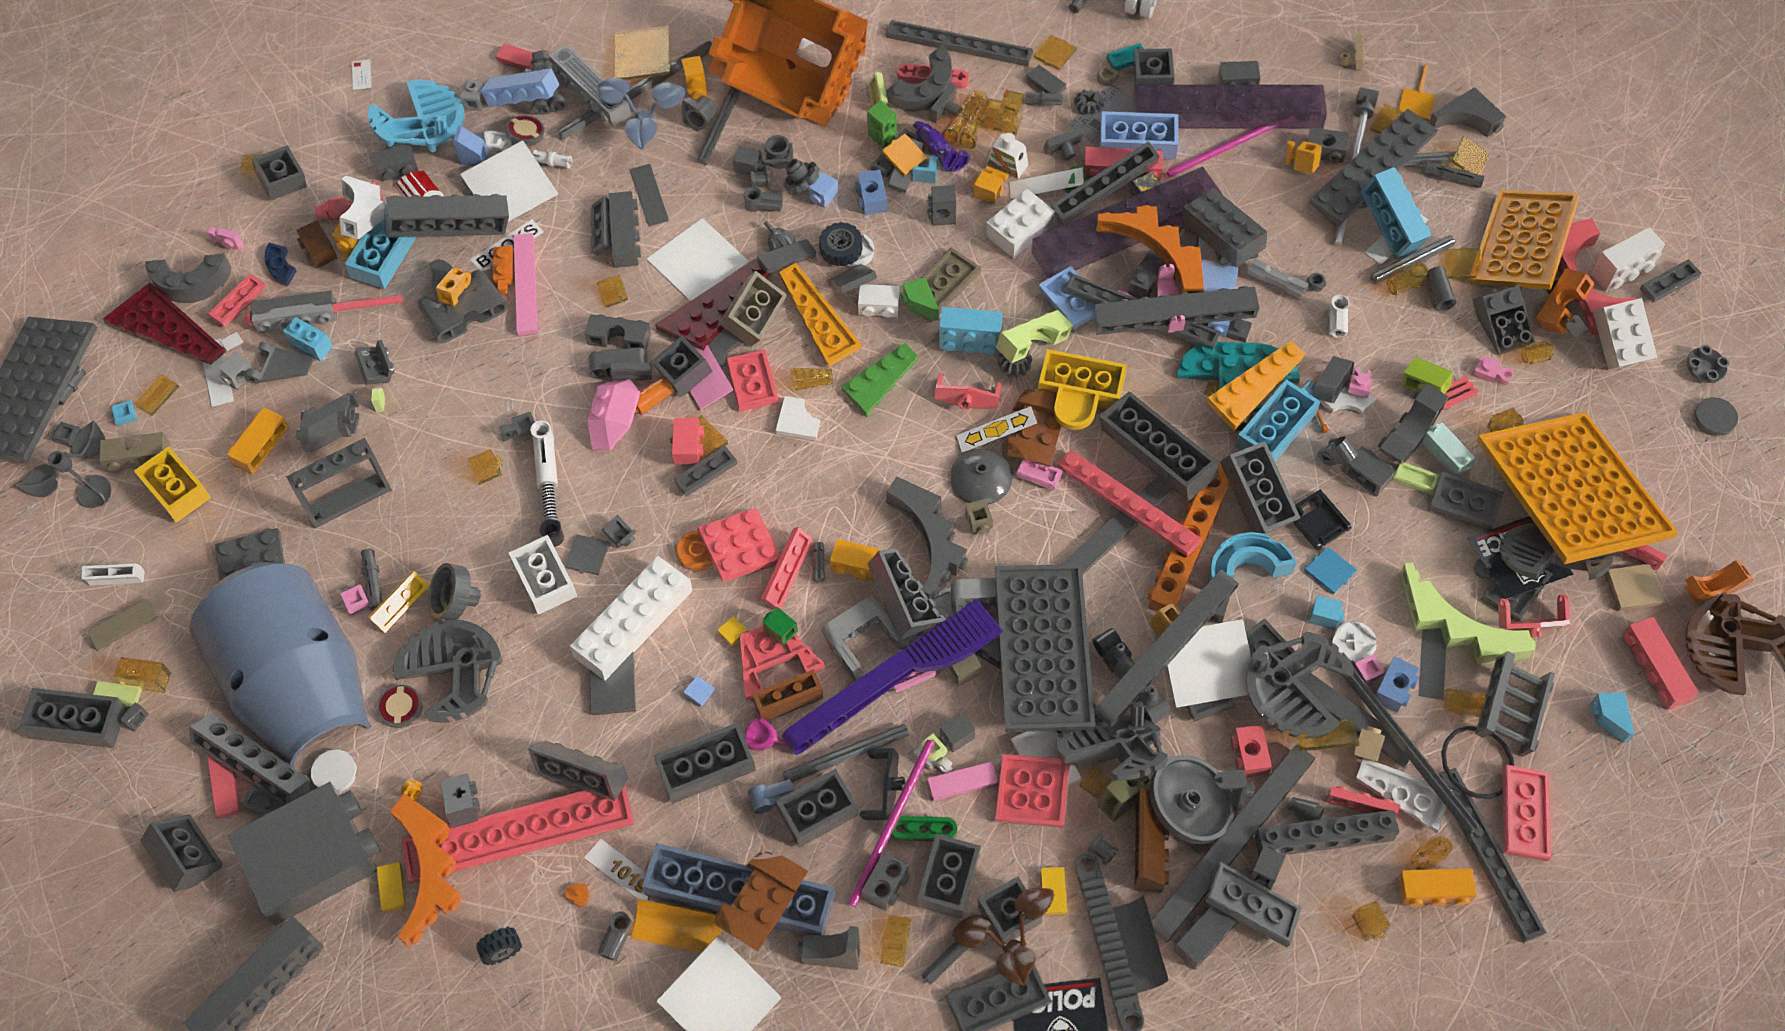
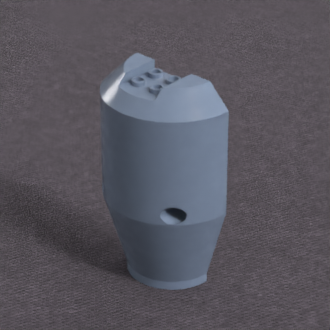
M251 563L252 566L238 570L219 581L216 585L210 586L192 615L190 634L235 718L282 761L289 763L294 768L295 759L300 751L323 733L349 724H360L367 727V729L372 726L367 718L355 652L311 575L304 568L293 564Z

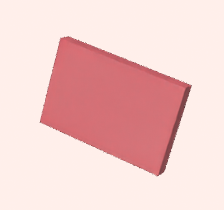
M765 349L726 358L739 412L779 403Z

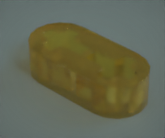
M1439 836L1417 849L1411 858L1413 867L1416 870H1429L1446 859L1453 849L1451 841L1446 837ZM1438 845H1444L1446 847L1444 851L1440 850L1437 853L1434 852ZM1426 855L1430 856L1426 861V864L1424 862H1418V859L1420 857L1423 858Z

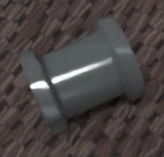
M769 169L763 172L750 171L752 187L760 185L771 186Z
M1099 835L1091 843L1088 851L1090 853L1094 852L1103 860V864L1107 865L1117 854L1118 849L1111 847L1103 840V836Z

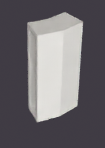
M135 563L82 566V580L87 581L90 586L143 583L144 569Z

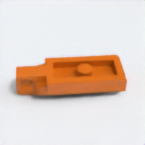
M513 246L493 247L494 285H498V290L502 296L508 295V284L514 282Z

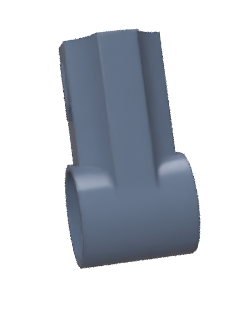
M791 780L770 786L762 784L750 788L748 795L754 813L762 814L770 811L773 806H776V800L793 792L794 789Z

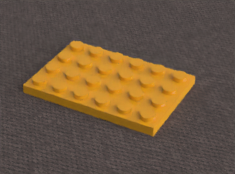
M1499 189L1469 277L1470 284L1519 286L1522 288L1551 290L1579 201V193Z

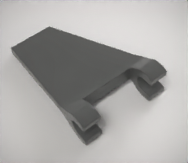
M260 342L258 350H261V356L267 357L261 372L249 368L246 376L249 377L248 382L263 383L305 376L310 370L314 357L276 348L266 342Z

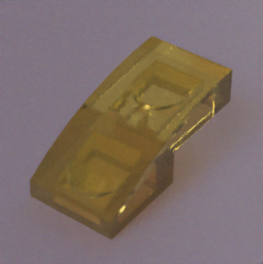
M888 915L880 964L904 967L912 918Z

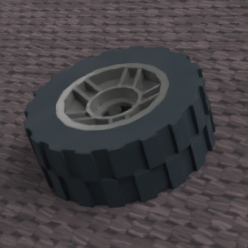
M843 222L828 225L819 236L820 254L831 265L846 266L853 264L854 261L859 259L863 250L862 235L859 229L857 230L850 223Z

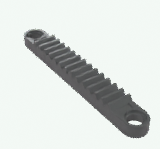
M1080 854L1076 860L1075 870L1120 1028L1122 1031H1142L1144 1017L1139 997L1136 993L1133 976L1128 965V959L1123 948L1120 931L1118 930V924L1115 920V914L1113 913V907L1110 903V896L1108 895L1099 861L1094 854ZM1089 860L1093 863L1094 867L1090 871H1085L1081 868V862ZM1133 1016L1138 1020L1139 1025L1134 1029L1128 1028L1125 1024V1019Z

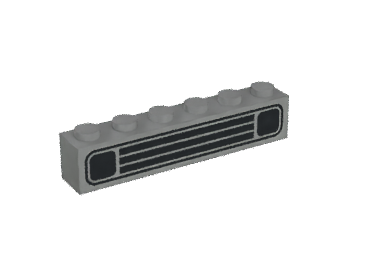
M568 45L549 55L554 73H558L562 81L568 83L574 93L577 92L585 103L588 102L592 110L598 112L604 122H608L614 127L632 116L629 104L624 98L617 104H607L600 99L596 87L604 79Z

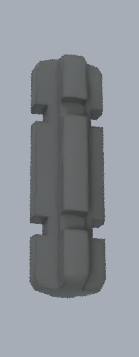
M823 542L813 543L814 582L824 581Z

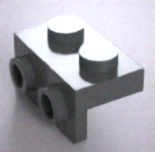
M377 340L375 347L355 349L354 354L366 385L390 382L391 376L394 374V365L389 360L388 349L384 347L382 340Z

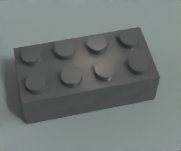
M1215 188L1184 207L1183 223L1235 267H1238L1266 248L1267 231Z
M1265 441L1230 454L1220 461L1252 532L1268 534L1300 519L1299 513Z
M32 688L18 729L29 739L114 748L122 724L120 719L125 715L127 707L118 697Z
M738 722L653 755L672 804L756 771L753 757Z

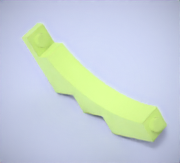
M1413 563L1404 564L1400 574L1415 631L1441 628L1446 648L1472 645L1477 665L1495 663L1496 657L1506 651L1515 654L1514 661L1530 658L1535 650V641L1531 638L1529 630L1498 629L1468 618L1446 602L1436 591L1430 580L1420 581L1419 572L1415 570Z

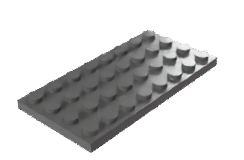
M28 316L0 368V459L20 462L29 461L98 328L94 323Z
M1082 564L995 566L998 625L1003 630L999 635L1005 732L1095 730Z

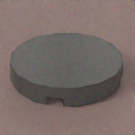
M1706 398L1698 404L1694 412L1697 426L1703 432L1713 436L1729 434L1738 422V413L1735 407L1722 398Z

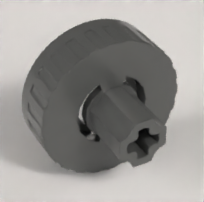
M444 563L436 570L430 583L428 592L429 611L434 618L457 620L465 611L466 606L475 607L479 604L481 590L471 586L470 574L466 567Z

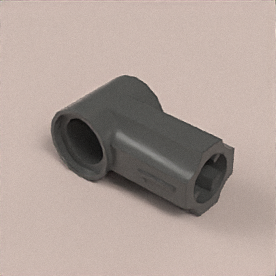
M749 187L745 190V208L748 211L756 212L764 209L781 212L783 194L761 192L758 187Z
M621 911L611 916L610 926L597 952L599 955L612 961L618 960L626 939L634 928L628 914ZM620 920H627V925L623 929L616 928Z

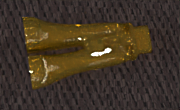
M973 91L972 95H969L963 102L958 114L942 132L943 137L948 143H957L960 135V144L964 148L972 149L976 147L978 127L986 106L987 95L985 93Z

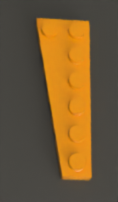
M797 263L779 272L782 282L828 367L862 348L859 340Z
M1291 340L1209 396L1206 403L1234 431L1285 376L1304 358L1305 353Z

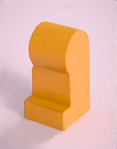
M452 268L436 286L439 302L455 307L458 303L459 295L470 284L471 274L458 268Z

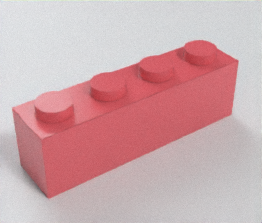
M1086 147L1084 159V173L1086 177L1093 178L1135 149ZM1156 150L1160 156L1158 164L1137 178L1154 172L1158 180H1161L1163 151Z
M1654 617L1631 624L1624 632L1625 642L1628 646H1631L1637 662L1642 665L1647 674L1648 681L1654 685L1658 692L1659 700L1665 704L1668 710L1691 702L1699 692Z

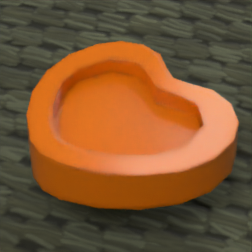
M577 883L566 889L565 896L569 901H574L576 906L583 907L589 900V890L585 884Z

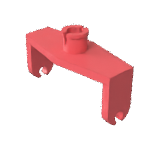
M939 373L935 388L936 400L957 405L961 409L965 407V410L970 408L997 409L1002 382H997L994 394L969 386L943 385L944 374Z
M1559 595L1557 598L1558 619L1511 622L1508 599H1500L1498 603L1499 627L1504 629L1528 628L1531 638L1542 637L1541 627L1570 625L1569 599L1567 595Z

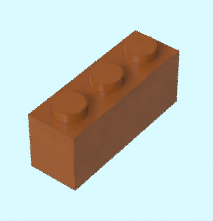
M813 669L755 692L752 696L759 717L768 721L823 699V690Z

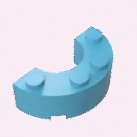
M1255 532L1241 533L1230 537L1219 546L1212 559L1208 583L1220 570H1223L1233 578V570L1245 563H1254L1262 566L1269 572L1271 578L1293 574L1297 562L1291 551L1282 542L1278 543L1271 539L1269 535Z

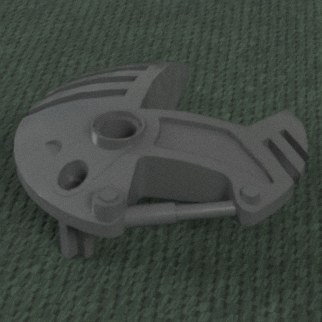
M1535 522L1523 524L1508 531L1504 538L1501 539L1499 549L1500 556L1508 567L1534 580L1546 570L1550 563L1568 569L1587 571L1589 580H1593L1604 575L1613 562V553L1564 564Z
M443 620V624L434 622L430 628H427V626L421 628L417 636L414 633L409 637V643L406 647L404 644L402 645L393 665L395 680L453 672L452 693L424 712L428 721L450 722L447 716H451L455 721L461 720L463 718L460 713L464 712L467 716H470L488 703L487 692L491 679H493L496 666L500 665L503 659L493 637L482 627L465 620ZM472 658L469 662L463 663L466 659ZM487 669L486 680L480 694V672Z
M1304 632L1300 638L1280 642L1268 647L1261 645L1255 651L1246 672L1247 694L1256 713L1261 718L1265 715L1269 718L1266 720L1269 726L1279 725L1276 729L1277 731L1283 733L1286 730H1290L1292 732L1289 736L1298 737L1302 733H1309L1305 738L1321 737L1329 734L1340 722L1300 681L1318 668L1330 670L1351 679L1355 671L1354 667L1344 652L1340 655L1338 652L1339 647L1333 643L1330 646L1328 639L1311 632ZM1299 643L1302 645L1284 660H1280L1274 654ZM1274 676L1281 677L1283 682L1276 681Z
M1140 701L1131 703V716L1122 715L1112 727L1095 715V730H1062L1061 738L1058 736L1057 753L1065 763L1083 765L1117 758L1121 765L1111 772V780H1130L1147 776L1151 772L1165 767L1168 761V754L1163 753L1161 747L1160 727L1144 719V705ZM1154 744L1157 752H1154L1149 746Z

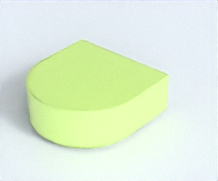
M382 388L372 389L371 401L376 412L384 411L385 396Z
M934 734L923 740L920 745L921 752L927 739L935 742L927 761H936L947 753V748Z

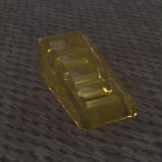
M790 368L794 391L833 384L832 369Z

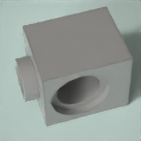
M235 351L217 368L221 373V380L225 384H231L237 389L249 378L246 374L252 366Z

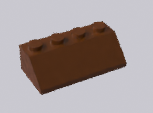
M1146 788L1139 789L1136 800L1135 891L1163 892L1164 886L1169 883V871H1165V863L1169 861V849H1165V841L1169 840V831L1156 816L1151 804L1149 790Z

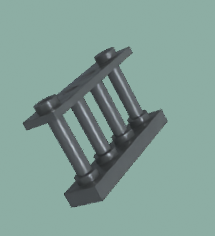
M1506 651L1496 657L1475 734L1484 738L1496 732L1521 744L1519 756L1524 757L1534 752L1538 747L1539 741L1537 739L1549 693L1554 687L1553 678L1555 673L1549 672L1538 678L1516 667L1513 663L1515 654ZM1510 674L1537 686L1534 697L1510 686L1508 682ZM1506 693L1531 705L1529 716L1504 705V694ZM1499 713L1527 725L1524 736L1500 725L1499 721H1497Z

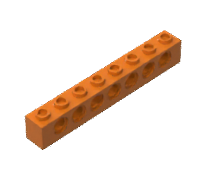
M1218 464L1219 476L1196 494L1194 501H1189L1185 511L1188 515L1186 519L1182 518L1180 521L1181 525L1201 538V543L1188 557L1180 556L1178 553L1181 552L1174 547L1171 553H1166L1162 563L1165 567L1163 571L1159 569L1155 578L1157 585L1155 588H1150L1147 599L1150 600L1149 609L1158 611L1171 603L1177 608L1230 487L1221 464ZM1201 502H1207L1209 505H1204ZM1194 519H1200L1202 522H1197ZM1176 570L1179 574H1173L1171 571ZM1163 588H1169L1172 591L1166 592L1163 590Z

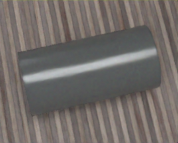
M1438 266L1428 270L1426 278L1432 291L1436 308L1440 311L1451 309L1457 302L1445 268Z

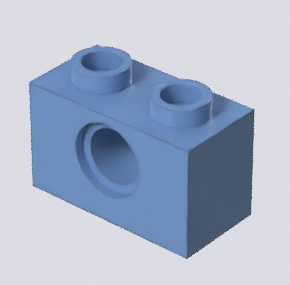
M881 170L858 173V181H855L856 193H860L858 202L859 207L864 209V214L888 212Z
M1394 656L1375 695L1383 706L1397 713L1401 705L1406 707L1411 697L1410 694H1407L1409 688L1414 689L1420 678L1416 676L1418 667ZM1394 683H1399L1402 688L1396 687Z

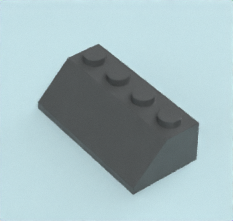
M548 741L532 744L528 747L538 775L615 801L628 781L625 769L621 764L605 761L599 756H590L578 749L572 750L560 743L554 744Z

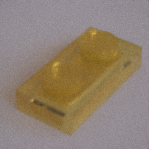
M1447 688L1445 690L1444 712L1480 718L1486 694Z

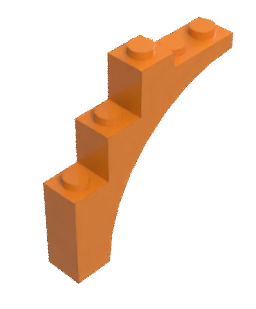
M1144 205L1137 207L1135 213L1111 214L1106 212L1097 215L1096 231L1128 236L1156 252L1168 267L1169 264H1173L1175 268L1174 277L1179 286L1180 294L1204 291L1200 247H1180L1178 227L1169 225L1158 227L1157 206Z
M404 793L389 812L411 835L420 863V887L416 904L407 923L397 936L403 944L410 948L413 944L420 941L423 931L428 925H432L437 920L440 911L448 916L451 911H455L458 908L462 895L456 888L444 880L445 877H449L453 873L457 863L451 855L438 847L439 844L447 840L451 831L443 820Z

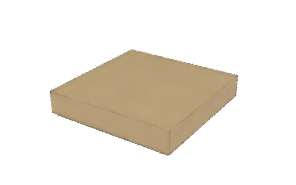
M1650 564L1609 569L1606 572L1619 611L1660 606L1663 604V599Z

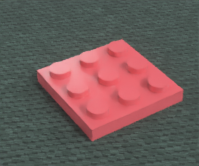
M757 508L698 527V533L722 583L776 565L780 558V554Z
M1003 754L995 817L996 822L1064 828L1071 764L1065 763L1062 759Z

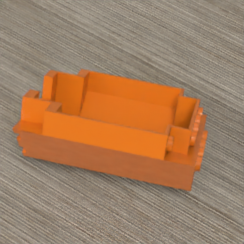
M728 0L733 2L734 5L722 36H715L708 54L714 58L709 72L722 77V82L793 116L807 118L826 127L851 92L848 90L852 83L850 78L858 68L859 56H865L868 20L825 0ZM802 38L830 51L832 58L828 66L821 67L796 55ZM786 59L791 60L797 68L790 69Z

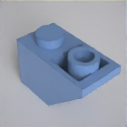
M462 126L457 127L456 133L452 136V143L456 147V155L459 157L461 165L476 166L482 163L488 153L484 140Z

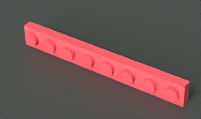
M1070 450L1057 463L1059 469L1188 557L1201 543L1199 536L1073 450Z

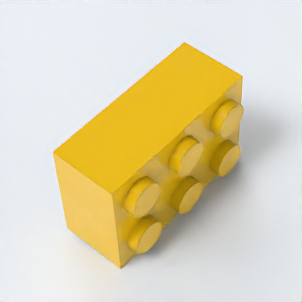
M169 446L134 470L140 481L176 523L211 498L204 486Z

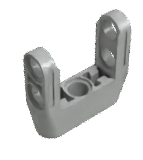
M995 577L961 579L951 583L952 615L978 599L982 606L997 605Z
M868 597L826 623L821 630L833 653L855 681L863 676L859 661L846 645L850 640L878 623L896 648L905 650L908 645L910 646L908 638L899 639L888 611L873 597Z

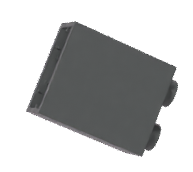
M328 782L227 835L262 914L275 926L377 872L371 857L380 853L381 849L369 827L360 832L358 831L353 818L363 814L351 790L340 794L333 784Z

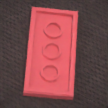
M1505 765L1502 767L1504 854L1549 861L1551 859L1549 772Z

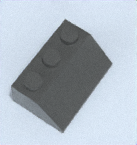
M190 814L151 822L140 840L173 892L193 888L223 866Z

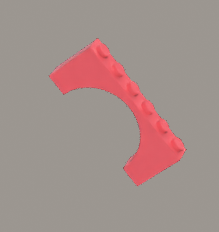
M1592 218L1571 223L1558 265L1560 276H1562L1566 268L1577 271L1576 255L1585 248L1595 245L1600 232ZM1591 289L1585 300H1575L1581 306L1587 327L1591 334L1594 335L1598 334V329L1593 311L1636 299L1635 297H1610Z

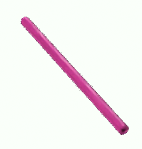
M1295 111L1289 112L1167 170L1166 174L1169 178L1296 118L1297 114Z
M929 739L926 740L848 901L849 905L857 906L862 896L861 891L879 861L935 742Z

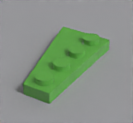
M904 343L842 385V391L868 417L874 406L883 400V396L889 390H892L898 379L902 378L915 364L918 356Z

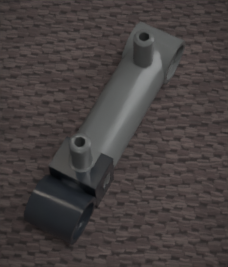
M1113 628L1092 639L1096 651L1101 657H1104L1107 667L1112 673L1115 672L1121 680L1135 664L1131 658V651L1121 641L1120 636ZM1151 684L1136 700V703L1138 701L1143 702L1144 719L1154 724L1171 714L1168 703L1162 696H1158L1156 689Z

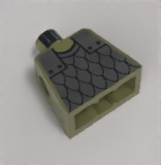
M1142 776L1136 779L1113 781L1105 788L1098 807L1112 822L1116 821L1136 803L1139 789L1146 788V784L1150 782L1149 777Z

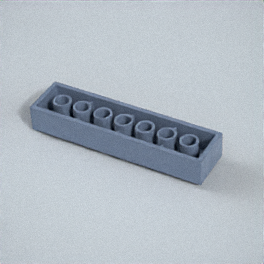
M656 843L642 888L645 895L717 913L719 906L723 903L730 907L732 906L754 870L742 864ZM803 880L774 928L802 935H825L835 899L834 887Z

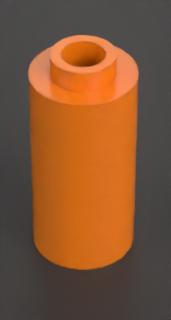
M661 376L640 391L634 414L643 415L674 393L673 386L665 376Z

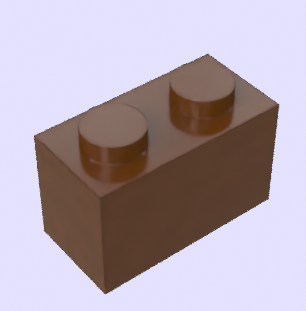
M318 220L296 230L299 235L297 242L301 249L306 248L307 251L304 254L309 263L313 261L316 268L338 259L332 244Z

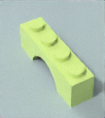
M1056 310L1046 313L1037 319L1033 318L1025 324H1019L1010 330H1004L999 335L996 348L1013 363L1026 357L1032 344L1031 340H1042L1051 345L1058 344L1067 340L1074 325L1061 312Z

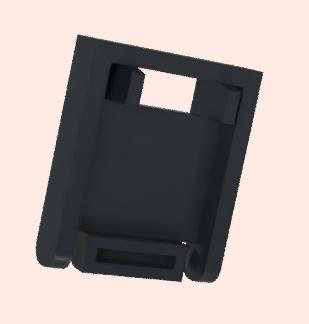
M1321 489L1295 504L1300 519L1293 522V524L1316 550L1337 539L1345 531L1348 532L1352 529L1349 521ZM1313 502L1317 508L1303 516L1304 511L1302 509Z

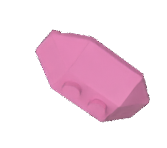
M630 379L611 380L597 386L587 420L591 446L594 451L612 450L615 447L614 444L630 429L640 396L639 390Z

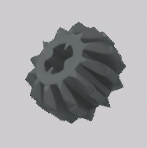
M1029 351L1025 358L1013 363L1001 352L999 353L998 365L1001 373L1007 372L1008 377L1014 375L1017 379L1019 374L1025 376L1026 371L1031 369L1032 357L1029 355Z

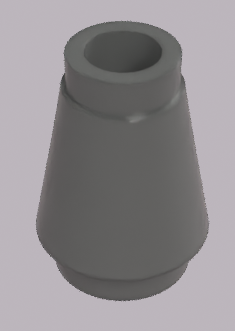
M1292 797L1288 806L1289 810L1306 821L1321 820L1324 812V807L1320 806L1319 802Z

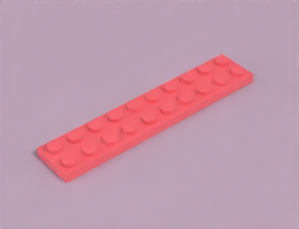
M626 784L615 801L587 791H580L481 817L476 822L455 828L448 826L451 830L449 836L438 847L453 857L457 863L453 872L634 825ZM411 836L401 838L408 881L410 884L419 882L420 863Z

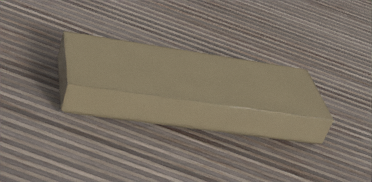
M146 598L87 630L94 646L99 650L158 617Z

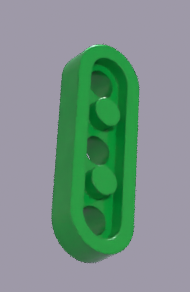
M900 816L891 836L899 841H934L936 834L955 838L958 827L957 823L950 817ZM903 827L905 830L904 832L899 833L897 832V828ZM924 827L928 831L926 833H921L919 829ZM948 828L950 832L945 834L942 830Z

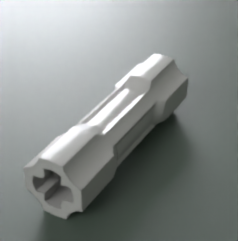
M1256 258L1253 259L1247 271L1248 275L1272 284L1299 299H1302L1309 283L1285 274Z

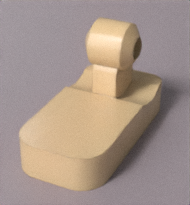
M1363 32L1355 33L1356 53L1341 54L1340 62L1343 66L1356 64L1357 70L1364 69Z

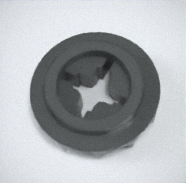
M1092 88L1089 91L1083 89L1081 93H1077L1074 105L1083 114H1096L1104 107V97L1100 95L1099 91L1094 92Z

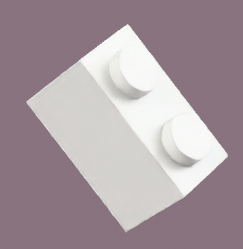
M871 284L860 286L858 299L859 315L868 317L884 316L886 318L898 317L900 286Z

